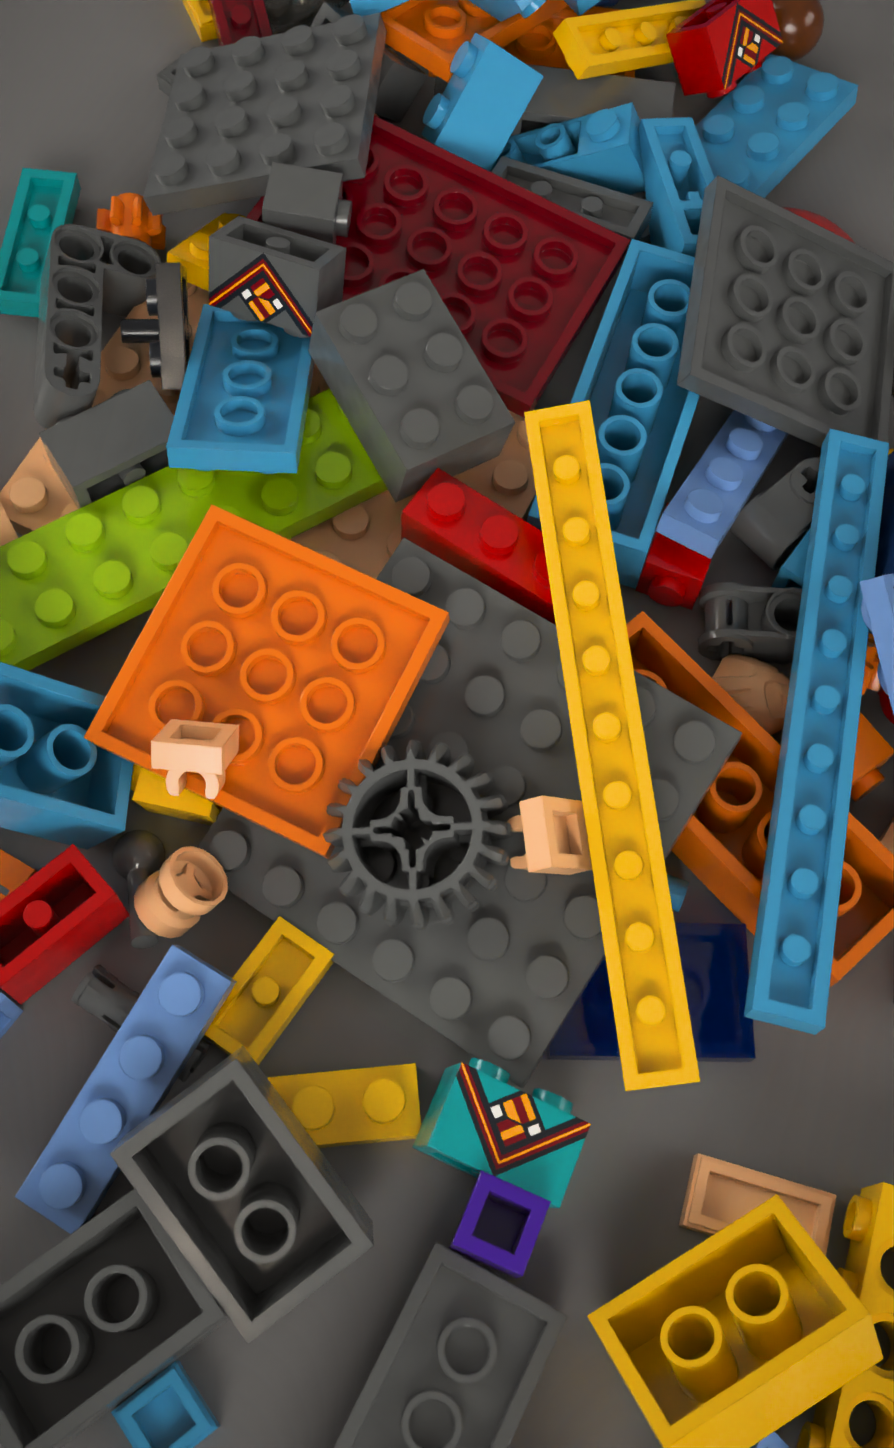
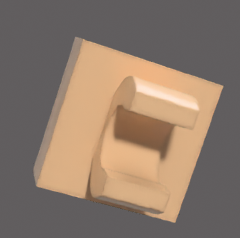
M171 719L151 741V768L169 770L166 775V787L169 794L179 796L186 787V772H197L205 779L206 799H215L225 783V770L239 751V725Z
M543 795L519 801L521 815L513 816L507 822L512 826L513 832L523 833L526 854L510 858L511 867L528 870V872L563 875H572L592 870L582 801Z

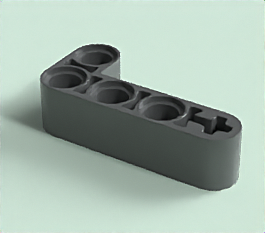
M64 224L54 229L41 276L33 404L35 418L45 429L54 426L64 417L77 415L92 408L100 383L102 312L127 317L133 307L146 301V279L156 278L155 263H161L157 252L148 244L137 239L77 224Z

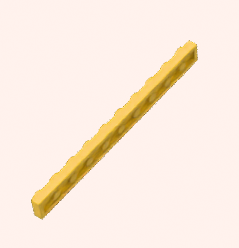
M590 400L524 412L625 1091L700 1082Z

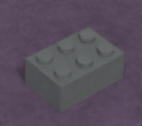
M424 269L315 312L308 352L395 503L417 493L437 468L451 476H455L500 455L515 421Z
M244 1046L125 1134L110 1153L113 1160L248 1344L374 1246L373 1221Z
M135 1188L0 1285V1443L3 1448L64 1447L230 1320Z

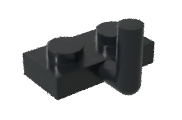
M155 263L156 278L146 279V303L149 316H158V319H121V339L123 343H150L149 359L152 377H161L162 390H181L191 354L190 337L192 336L188 312L186 267L181 263Z

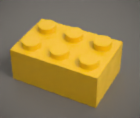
M778 1194L587 1315L610 1359L662 1448H750L884 1359L871 1314Z

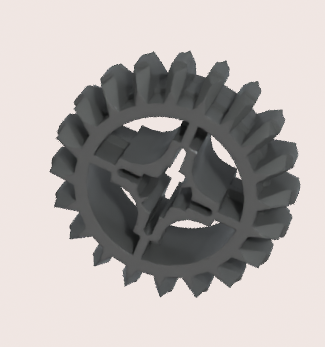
M419 740L409 741L406 748V759L404 760L400 759L396 750L391 745L383 746L381 757L385 765L381 768L376 769L367 759H359L358 769L366 778L358 787L350 779L343 778L339 780L338 787L344 793L351 795L347 806L339 803H330L327 806V814L343 818L341 828H332L324 832L323 837L326 842L332 843L335 847H344V850L332 855L327 860V866L334 873L351 871L342 880L339 890L347 897L358 895L364 891L358 907L364 914L372 916L385 903L383 918L384 923L389 926L398 927L404 918L407 908H409V919L412 927L416 930H425L429 922L430 907H434L441 923L444 925L453 924L455 922V914L450 902L458 898L465 908L470 912H474L479 908V902L468 891L469 888L476 881L489 891H494L498 886V881L490 873L483 870L486 863L489 862L498 866H506L509 863V854L499 847L491 846V841L505 840L512 837V826L504 821H490L491 818L502 814L508 808L507 801L503 795L484 797L492 789L495 780L489 771L477 773L470 778L474 770L475 760L468 753L458 756L449 766L451 750L447 744L438 742L434 746L428 760H426L423 745ZM427 783L440 784L460 794L467 802L472 821H456L453 816L435 815L433 800L428 795ZM400 788V802L395 812L387 818L371 820L373 813L388 795ZM421 819L432 831V836L429 841L422 838L425 845L415 850L411 844L401 837H404L407 828L414 831L411 824ZM464 843H470L464 859L456 870L444 880L430 886V880L434 879L435 864L440 855L447 850L463 848ZM367 847H379L383 851L399 852L402 871L407 874L408 889L389 886L378 877L370 863Z

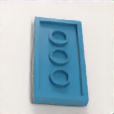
M768 54L761 68L750 72L734 90L729 92L696 125L714 178L720 176L765 198L856 104L858 85L837 78L831 73L821 72L793 62L787 57Z
M203 304L166 445L169 468H187L199 471H252L262 474H297L315 365L308 352L311 337H294L287 334L283 328L261 321L240 320L234 317L230 311Z

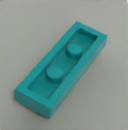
M31 168L22 169L0 250V314L39 318L41 276L54 229L58 226L73 223L81 191L77 173Z

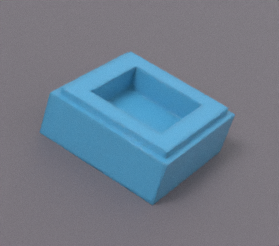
M175 1361L111 1412L133 1448H194L221 1426L180 1361Z

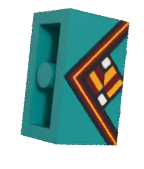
M471 1058L468 1065L460 1062L445 1068L412 1148L476 1178L482 1170L551 1201L549 1208H560L591 1124L571 1115L573 1104L555 1093L534 1088L532 1095H529L508 1085L507 1082L510 1074L485 1060Z

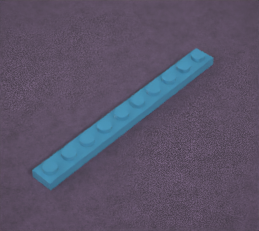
M831 428L821 448L744 1017L814 1035L823 1030L826 1024L869 633L861 612L863 595L859 582L875 578L889 443Z

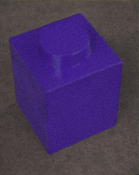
M481 1170L449 1249L515 1279L522 1277L551 1201Z

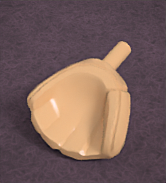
M730 654L722 658L712 679L770 735L781 731L784 726L790 679L779 672L776 667L753 657Z

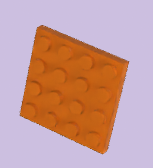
M211 504L85 733L84 738L96 746L166 779L169 770L151 768V741L171 719L239 725V751L225 770L226 779L222 789L215 799L207 800L329 859L335 846L325 841L323 833L332 828H341L343 818L328 815L326 812L327 806L330 803H339L347 806L351 795L344 793L338 787L339 780L343 778L350 779L358 787L366 778L358 769L359 759H367L376 767L381 757L382 747L387 745L450 621L449 612ZM186 772L187 781L184 789L206 799V782L203 776L197 772Z

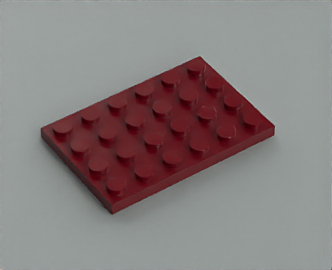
M374 115L365 178L343 182L342 199L352 201V213L348 237L337 236L336 245L346 248L342 301L424 269L507 409L525 418L524 412L534 410L624 260L631 240ZM265 196L259 199L246 218L262 223V206Z

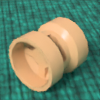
M194 846L181 847L163 862L160 870L148 876L138 886L134 894V907L137 915L147 929L158 936L170 939L181 937L200 920L201 915L207 914L225 899L228 891L227 876L217 859L204 849Z

